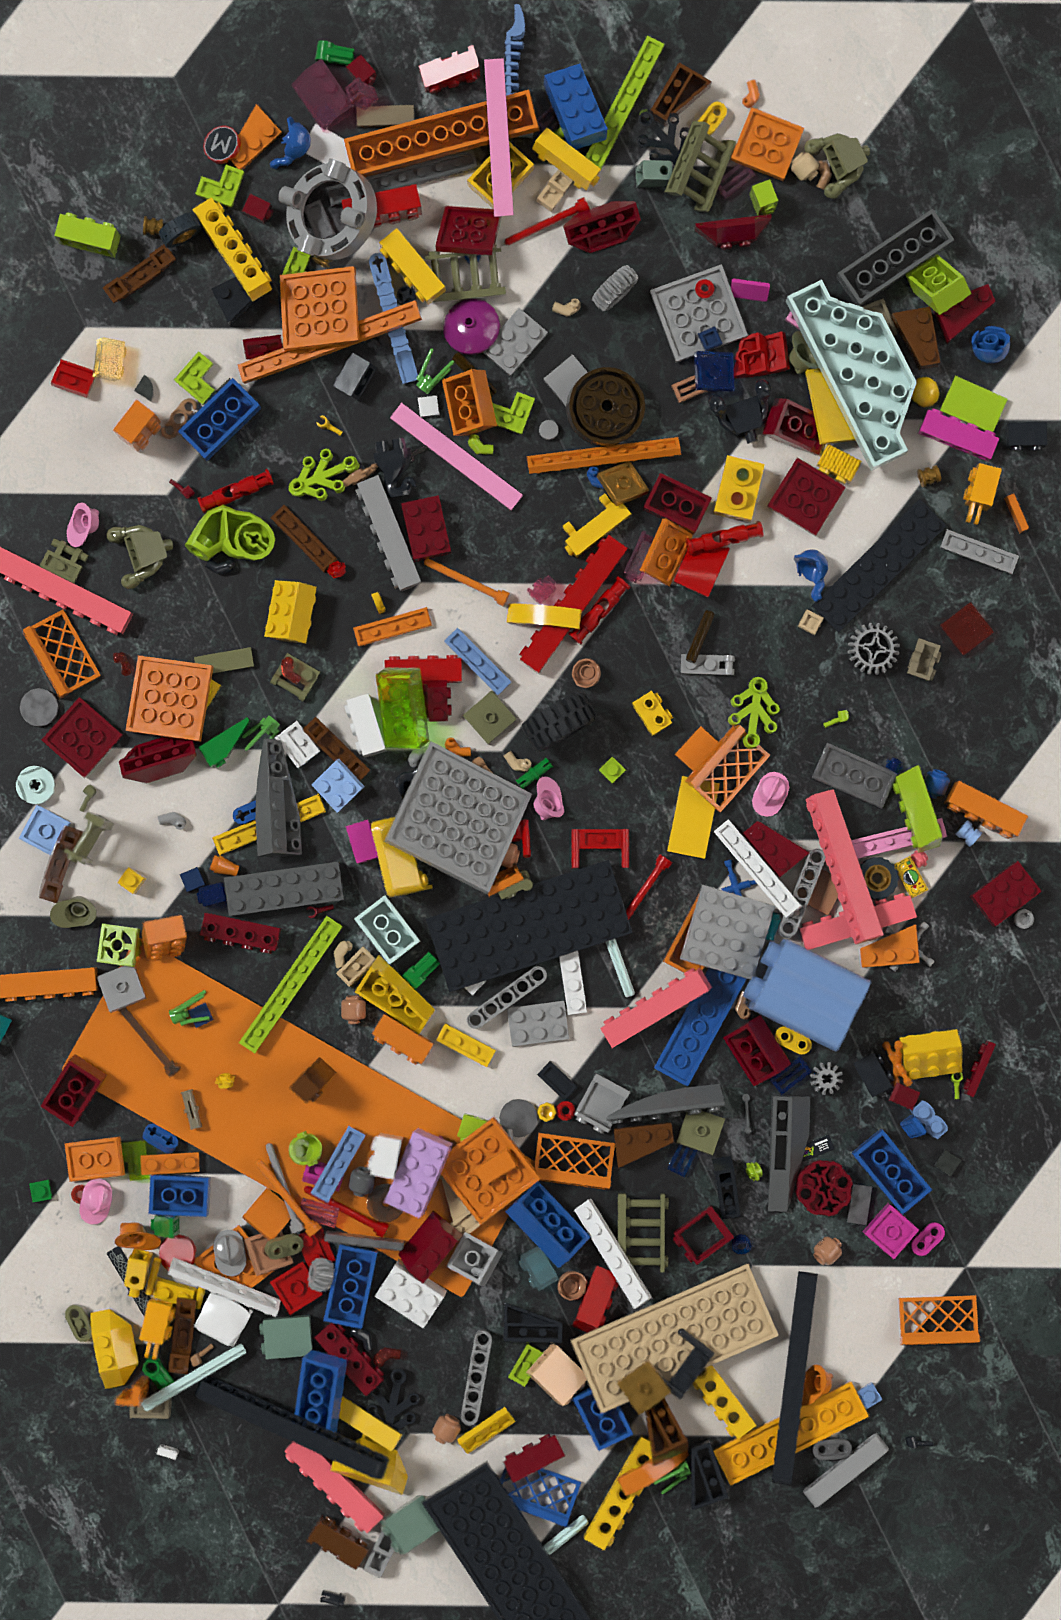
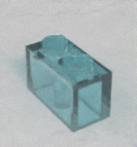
M538 1246L520 1255L521 1260L518 1262L523 1271L527 1270L531 1277L528 1280L533 1289L537 1287L538 1291L559 1280L547 1255Z

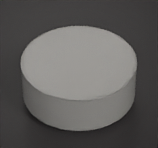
M546 420L541 423L539 433L543 439L552 440L558 434V426L554 421Z
M1022 909L1014 915V923L1019 928H1029L1034 922V916L1029 910Z

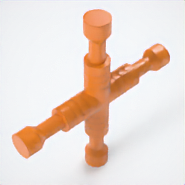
M901 1041L895 1042V1052L891 1050L889 1042H884L882 1047L888 1052V1057L893 1064L894 1086H896L897 1082L900 1083L899 1076L903 1077V1082L906 1086H910L912 1080L906 1075L907 1072L901 1063V1049L903 1045Z

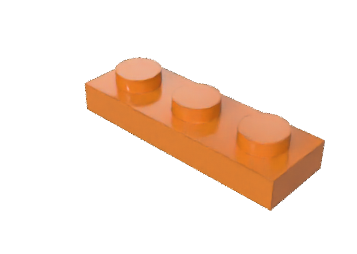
M199 1152L140 1155L141 1175L200 1172Z

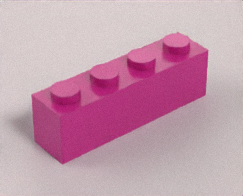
M928 409L918 434L987 462L991 460L999 441L994 432L989 430L983 432L978 430V426L967 423L966 425L961 423L957 417H946L942 415L943 412L937 409H932V411Z

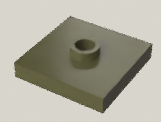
M492 690L463 715L487 744L492 742L517 720Z
M704 1111L697 1115H688V1112H686L676 1143L713 1156L725 1119Z

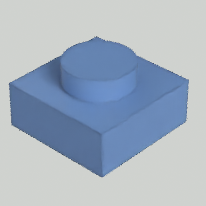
M872 1382L856 1391L865 1409L882 1400Z

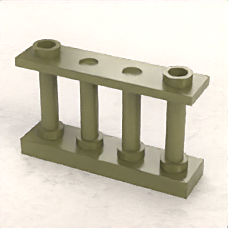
M693 121L665 192L676 196L685 194L697 202L694 208L695 211L709 212L730 157L733 154L736 141L722 140L720 142L707 134L709 124ZM703 141L718 149L715 159L700 151ZM697 158L711 167L707 177L693 169ZM689 176L704 184L701 194L686 186Z
M495 245L493 255H488L491 284H489L490 288L482 289L479 281L477 254H440V252L436 251L428 252L429 256H425V260H431L432 271L440 281L439 259L450 257L453 280L452 292L443 293L433 302L506 294L505 286L501 287V283H499L496 252H501V248H497V245ZM469 255L472 286L471 290L463 291L460 283L458 256Z
M89 811L84 817L88 820V826L74 850L65 849L64 851L68 854V859L75 863L79 861L84 865L85 863H92L93 860L87 856L101 832L105 831V829L111 830L114 826V823Z
M618 1193L619 1245L625 1254L626 1248L630 1246H660V1258H629L627 1256L632 1265H660V1272H664V1267H668V1256H665V1209H668V1198H665L664 1193H660V1200L630 1199V1197H626V1193ZM630 1207H660V1219H630V1217H626V1209H630ZM660 1227V1238H630L626 1236V1228Z

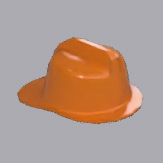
M121 1223L120 1234L116 1237L115 1244L123 1248L153 1250L160 1246L161 1240L159 1237L147 1233V1230L141 1223Z
M818 1364L812 1365L805 1373L801 1405L809 1406L820 1396L826 1395L831 1390L833 1374L828 1373Z

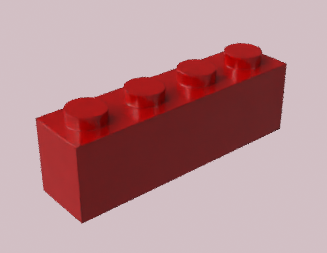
M438 655L427 656V659H419V656H408V659L400 660V656H390L389 660H385V684H408L409 681L447 680V683H462V659L458 658V655H446V659H439Z

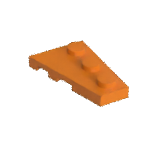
M257 104L239 134L241 140L240 151L234 159H230L234 166L240 170H243L282 135L280 129Z
M917 924L860 948L862 968L920 963Z

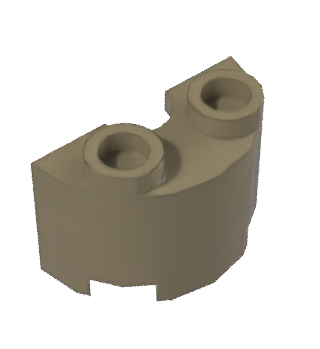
M919 638L910 658L907 674L926 681H932L936 670L933 669L934 663L938 664L942 654L939 652L940 645Z

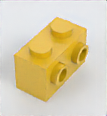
M650 691L634 701L632 705L650 734L654 736L671 725L673 717L668 709L664 710L660 703L663 701L658 693L654 694Z

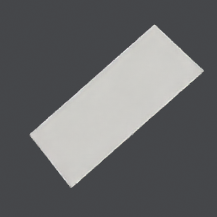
M315 124L310 133L311 145L306 154L324 164L328 163L329 158L345 163V166L351 168L344 139Z

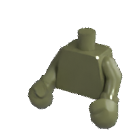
M840 133L825 138L810 139L804 146L805 152L810 153L812 156H817L821 150H824L838 181L827 185L824 189V194L830 199L838 198L846 190V187L859 179L864 170L863 165L868 161L867 156L870 155V149L867 145L861 146L857 138H849V136Z
M142 525L128 528L113 527L106 534L109 542L122 543L125 541L134 572H136L122 577L121 584L126 589H134L144 579L154 575L163 565V560L167 558L166 551L173 549L170 539L162 540L161 534L158 531L153 532L152 529Z

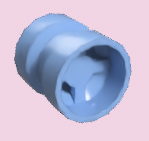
M967 820L955 834L959 838L965 839V843L970 847L981 836L982 832L979 829L974 830L972 823Z

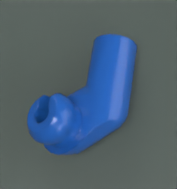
M595 466L590 467L587 471V477L591 485L604 489L597 478L598 468Z

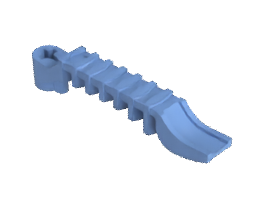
M515 4V22L512 28L506 32V96L514 94L511 93V90L519 91V83H511V80H518L519 73H513L511 70H518L519 63L511 62V59L520 60L521 53L511 52V49H524V42H516L522 39L525 34V22L520 4ZM533 133L522 135L519 137L533 138Z
M374 253L369 258V265L378 291L377 295L381 302L380 306H382L384 312L398 307V301L395 298V290L391 284L392 279L387 260L381 253ZM377 256L379 259H383V262L380 263L382 273H380L377 265H373V261H375ZM404 327L390 331L388 334L391 338V345L394 349L393 353L402 384L415 381L418 376Z

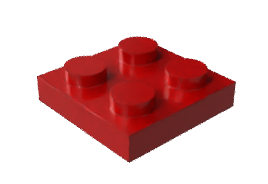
M303 1261L270 1281L290 1315L323 1295V1292L315 1291L309 1287V1270Z

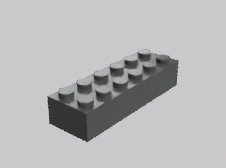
M931 209L838 272L836 278L853 303L861 307L905 277L907 273L952 245L954 238L936 212Z
M340 862L224 878L229 916L345 900Z

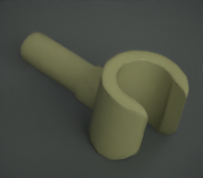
M87 785L82 791L87 795L80 808L82 812H84L90 799L96 794V789L92 785Z

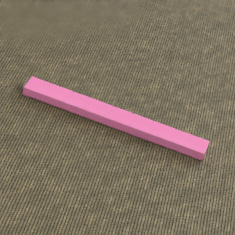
M504 58L484 60L494 217L514 215Z
M403 403L399 405L390 417L392 421L512 511L523 495Z

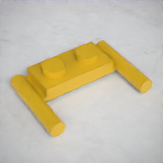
M154 1258L145 1294L154 1295L153 1298L176 1304L177 1297L197 1299L196 1309H201L206 1289L199 1286L197 1289L160 1277L158 1278L161 1259Z

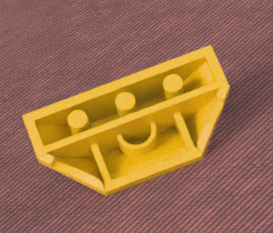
M111 1309L91 1312L92 1339L99 1373L105 1389L125 1385L139 1364L132 1325Z
M363 1438L355 1441L389 1458L384 1478L381 1480L368 1477L336 1461L332 1462L330 1469L332 1472L403 1495L408 1475L398 1450L394 1449L391 1452L382 1445Z

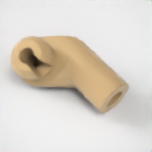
M572 299L566 305L555 302L552 311L564 316H571L579 311L580 301Z
M512 751L504 755V758L514 771L525 772L531 767L529 759H517Z
M350 941L340 942L334 950L336 968L345 965L344 955L353 948Z

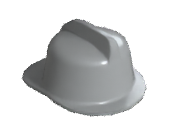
M234 1230L220 1232L214 1240V1255L217 1268L226 1276H236L246 1266L243 1238Z

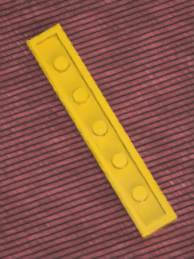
M319 794L297 803L300 822L326 812ZM256 820L212 837L219 855L256 841Z

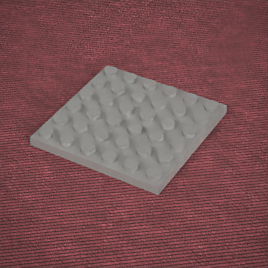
M431 741L425 750L384 842L488 894L532 794Z

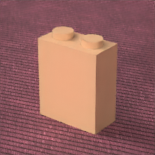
M551 1344L526 1372L557 1404L562 1406L569 1404L573 1400V1395L587 1383L584 1372L554 1344Z

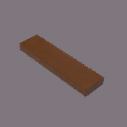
M285 505L271 517L323 572L327 571L331 563L338 560Z

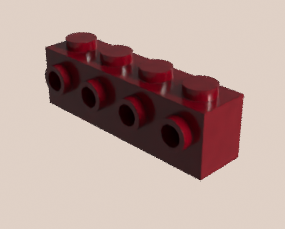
M204 913L200 935L204 936V940L215 942L216 939H220L226 945L234 946V943L242 944L241 948L253 950L254 946L261 948L260 952L272 954V950L277 951L281 928Z
M330 1323L315 1339L329 1355L347 1360L346 1374L363 1394L367 1396L385 1380L382 1377L384 1373L378 1366L373 1367L370 1363L371 1358L365 1351L361 1353L358 1350V1343L352 1337L348 1338L344 1334L346 1330L341 1324Z

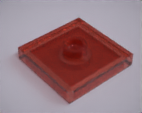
M971 602L940 625L963 656L994 633Z

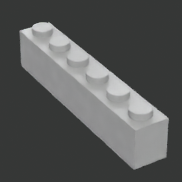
M377 475L357 483L359 489L355 491L359 501L364 500L366 506L362 508L366 518L370 517L373 524L370 525L374 536L378 535L380 542H377L380 553L385 552L387 559L384 560L387 570H392L394 577L391 580L394 588L399 587L400 592L422 584L379 476Z

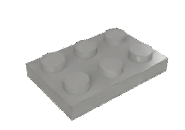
M518 308L502 326L494 344L482 353L511 377L548 332Z
M564 1001L507 1008L512 1046L569 1039Z

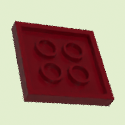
M445 206L435 245L436 252L492 256L502 216L494 217V209Z
M797 457L767 507L816 537L846 487Z
M79 697L41 740L82 777L86 778L123 735Z

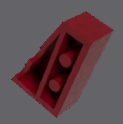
M989 284L971 290V294L963 301L958 302L940 315L933 310L946 344L995 303Z
M756 821L742 833L778 878L809 854L805 849L759 821Z

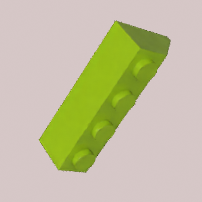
M918 765L898 775L895 778L893 788L895 794H899L901 799L899 801L900 810L902 813L905 812L907 817L904 821L907 830H911L913 836L910 837L912 846L917 848L918 853L940 847L942 834Z

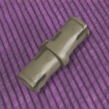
M193 1089L181 1092L185 1106L184 1113H187L190 1130L202 1127L198 1114L199 1106H196Z

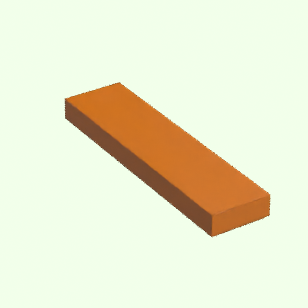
M427 607L354 627L353 629L358 647L427 628L432 626Z

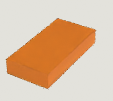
M1015 494L1007 496L1005 501L1019 534L1025 532L1029 527Z
M505 1149L474 1170L485 1186L518 1164L509 1150Z

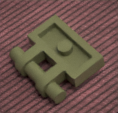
M54 538L51 545L57 548L55 553L47 550L39 567L75 584L83 568L76 563L79 559L86 562L89 555L83 553V550L80 548L75 549L67 545V542ZM66 552L72 555L71 559L68 560L62 557V553Z

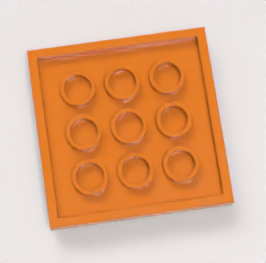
M354 266L280 275L283 349L285 351L360 342L356 268Z
M138 655L125 731L201 742L213 666Z
M494 1116L450 1150L441 1172L443 1178L480 1225L542 1178ZM505 1149H508L518 1165L484 1186L474 1169Z

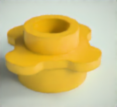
M230 1073L220 1074L219 1077H216L217 1081H215V1084H218V1087L221 1089L230 1088L234 1085L235 1075H230Z

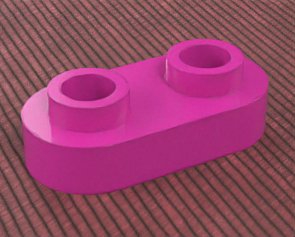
M936 1222L929 1223L912 1240V1251L919 1256L928 1254L944 1238L945 1230L943 1226ZM934 1228L938 1231L936 1235L931 1234V1230ZM919 1242L924 1243V1247L922 1249H918L917 1244Z

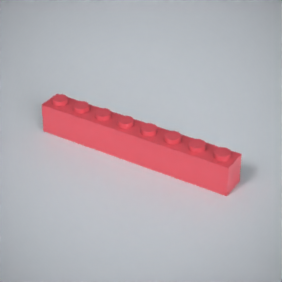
M0 547V573L5 575L4 579L12 584H15L17 581L23 584L21 588L30 593L35 590L39 592L38 596L46 601H49L51 598L57 601L55 605L65 610L69 607L74 610L73 614L83 618L85 615L91 618L89 622L99 627L103 624L108 627L107 631L115 635L118 632L124 634L133 613Z
M834 789L814 794L806 799L807 809L811 814L813 827L818 834L819 844L825 855V862L832 875L831 879L836 887L838 900L844 911V917L848 922L850 935L855 945L874 940L882 936L883 932Z

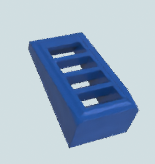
M909 1115L900 1122V1126L910 1138L927 1133V1130L918 1118L913 1115Z

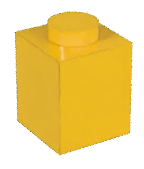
M128 867L117 883L130 893L136 894L146 878L131 867Z

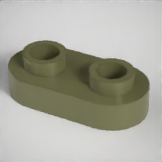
M297 1234L284 1235L269 1240L265 1245V1253L274 1260L299 1253L304 1243Z
M78 1304L69 1306L65 1311V1318L74 1337L80 1342L88 1341L92 1337L91 1323L84 1308ZM74 1310L79 1312L78 1317L72 1315ZM81 1328L87 1329L86 1335L81 1333Z

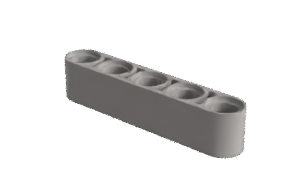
M821 849L811 850L806 857L792 892L793 897L802 907L799 909L800 914L798 916L791 915L786 919L783 915L778 928L779 934L783 938H791L798 930L825 862V855ZM812 854H819L821 861L819 863L813 862L811 859ZM811 871L814 874V879L807 880L804 877V873ZM804 889L807 892L806 898H800L797 895V890ZM790 924L793 928L792 933H785L783 925Z
M542 967L532 968L472 1011L467 1017V1024L473 1029L482 1027L543 983L547 977L545 969ZM535 970H541L544 973L542 980L536 981L533 979L532 974ZM518 982H527L528 989L525 992H520L517 989ZM504 992L512 994L511 1002L504 1003L501 996ZM487 1004H495L497 1011L494 1014H488L486 1012ZM472 1015L480 1016L481 1023L479 1025L471 1024L470 1018Z
M487 1329L478 1330L474 1338L461 1419L466 1425L475 1424L479 1417L492 1342L491 1332ZM486 1334L489 1340L486 1343H480L478 1336ZM477 1353L485 1355L483 1362L475 1360L474 1357ZM474 1372H479L482 1375V1379L480 1381H473L471 1375ZM471 1391H475L479 1397L477 1400L472 1401L468 1398V1394ZM466 1411H473L475 1418L472 1420L465 1418L464 1414Z
M877 1433L873 1434L851 1451L847 1458L841 1459L807 1486L803 1493L815 1508L820 1506L889 1450L888 1446Z

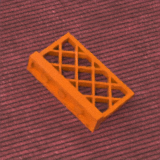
M64 610L49 616L31 627L28 626L23 629V635L60 699L101 676ZM61 615L65 620L64 629L53 626L54 619ZM41 626L49 628L47 638L38 636L35 629ZM51 629L62 632L60 642L49 639ZM64 633L74 636L73 645L62 643ZM48 642L59 645L56 654L49 653L46 650ZM61 645L72 648L69 658L58 655ZM74 649L83 652L84 658L82 662L71 659ZM57 658L68 661L66 671L57 669L55 666ZM70 662L81 665L79 675L68 672ZM83 666L92 668L95 674L89 678L81 676ZM66 675L77 677L76 685L68 688L65 683Z
M741 725L732 726L685 780L689 786L693 787L718 812H721L770 756L760 745L753 749H739V740L747 735ZM748 739V743L752 745L753 741ZM758 750L763 756L759 761L752 762V751ZM739 751H748V762H739ZM729 752H735L736 763H726V755ZM749 764L748 774L740 776L739 765ZM736 765V776L727 777L726 766ZM717 766H723V777L714 778V769ZM727 779H736L734 790H727ZM710 780L711 791L704 792L699 786L703 781ZM714 780H723V791H714ZM724 793V801L720 806L715 802L714 794Z
M539 1133L534 1165L535 1170L542 1177L539 1181L609 1190L615 1143ZM542 1138L550 1139L554 1144L547 1152L541 1146ZM563 1141H568L573 1146V1149L566 1154L558 1146ZM582 1144H588L593 1150L585 1157L578 1150V1147ZM602 1146L610 1147L609 1156L605 1159L596 1151ZM557 1148L563 1157L554 1163L548 1153ZM574 1150L582 1158L575 1165L567 1157ZM595 1153L601 1162L592 1168L586 1158ZM544 1156L552 1163L547 1169L538 1168L539 1160ZM564 1158L571 1166L566 1172L560 1171L556 1165ZM582 1161L590 1168L585 1174H580L575 1168ZM603 1163L607 1168V1177L599 1176L594 1169Z
M976 1296L898 1298L900 1345L980 1342ZM954 1300H961L958 1304L954 1302ZM964 1300H972V1309L968 1313L959 1306ZM925 1301H930L936 1306L929 1315L921 1308ZM944 1301H950L955 1306L949 1314L940 1307ZM903 1302H911L917 1308L908 1315L904 1311ZM957 1308L965 1315L959 1323L950 1316ZM918 1309L927 1316L920 1325L912 1318ZM937 1309L946 1316L940 1324L931 1317ZM947 1318L956 1325L950 1332L941 1327ZM966 1318L973 1322L974 1331H966L960 1326ZM909 1319L917 1326L913 1333H905L904 1325ZM928 1319L937 1326L932 1332H927L921 1327Z

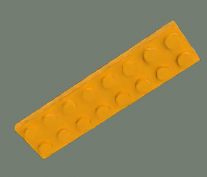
M851 1381L829 1391L826 1395L820 1396L809 1406L801 1405L795 1453L869 1417ZM780 1416L747 1432L739 1439L735 1438L713 1449L730 1486L774 1464Z

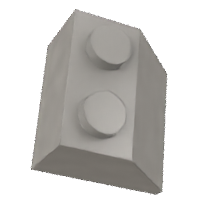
M465 1232L447 1267L485 1287L503 1253Z

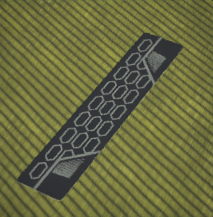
M117 1246L106 1254L122 1281L125 1282L128 1259L121 1247ZM145 1287L143 1290H140L139 1297H133L144 1317L148 1301L151 1299L149 1295L145 1294Z

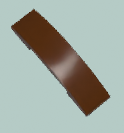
M165 244L150 253L147 259L123 276L117 277L105 285L103 290L115 304L146 285L176 259L170 250L166 248Z
M316 716L302 729L334 762L340 759L359 781L370 771Z
M64 825L48 860L39 891V898L53 903L58 902L63 888L62 882L70 863V859L67 858L68 854L64 851L65 849L74 850L83 831Z
M177 1297L168 1372L188 1374L197 1299Z

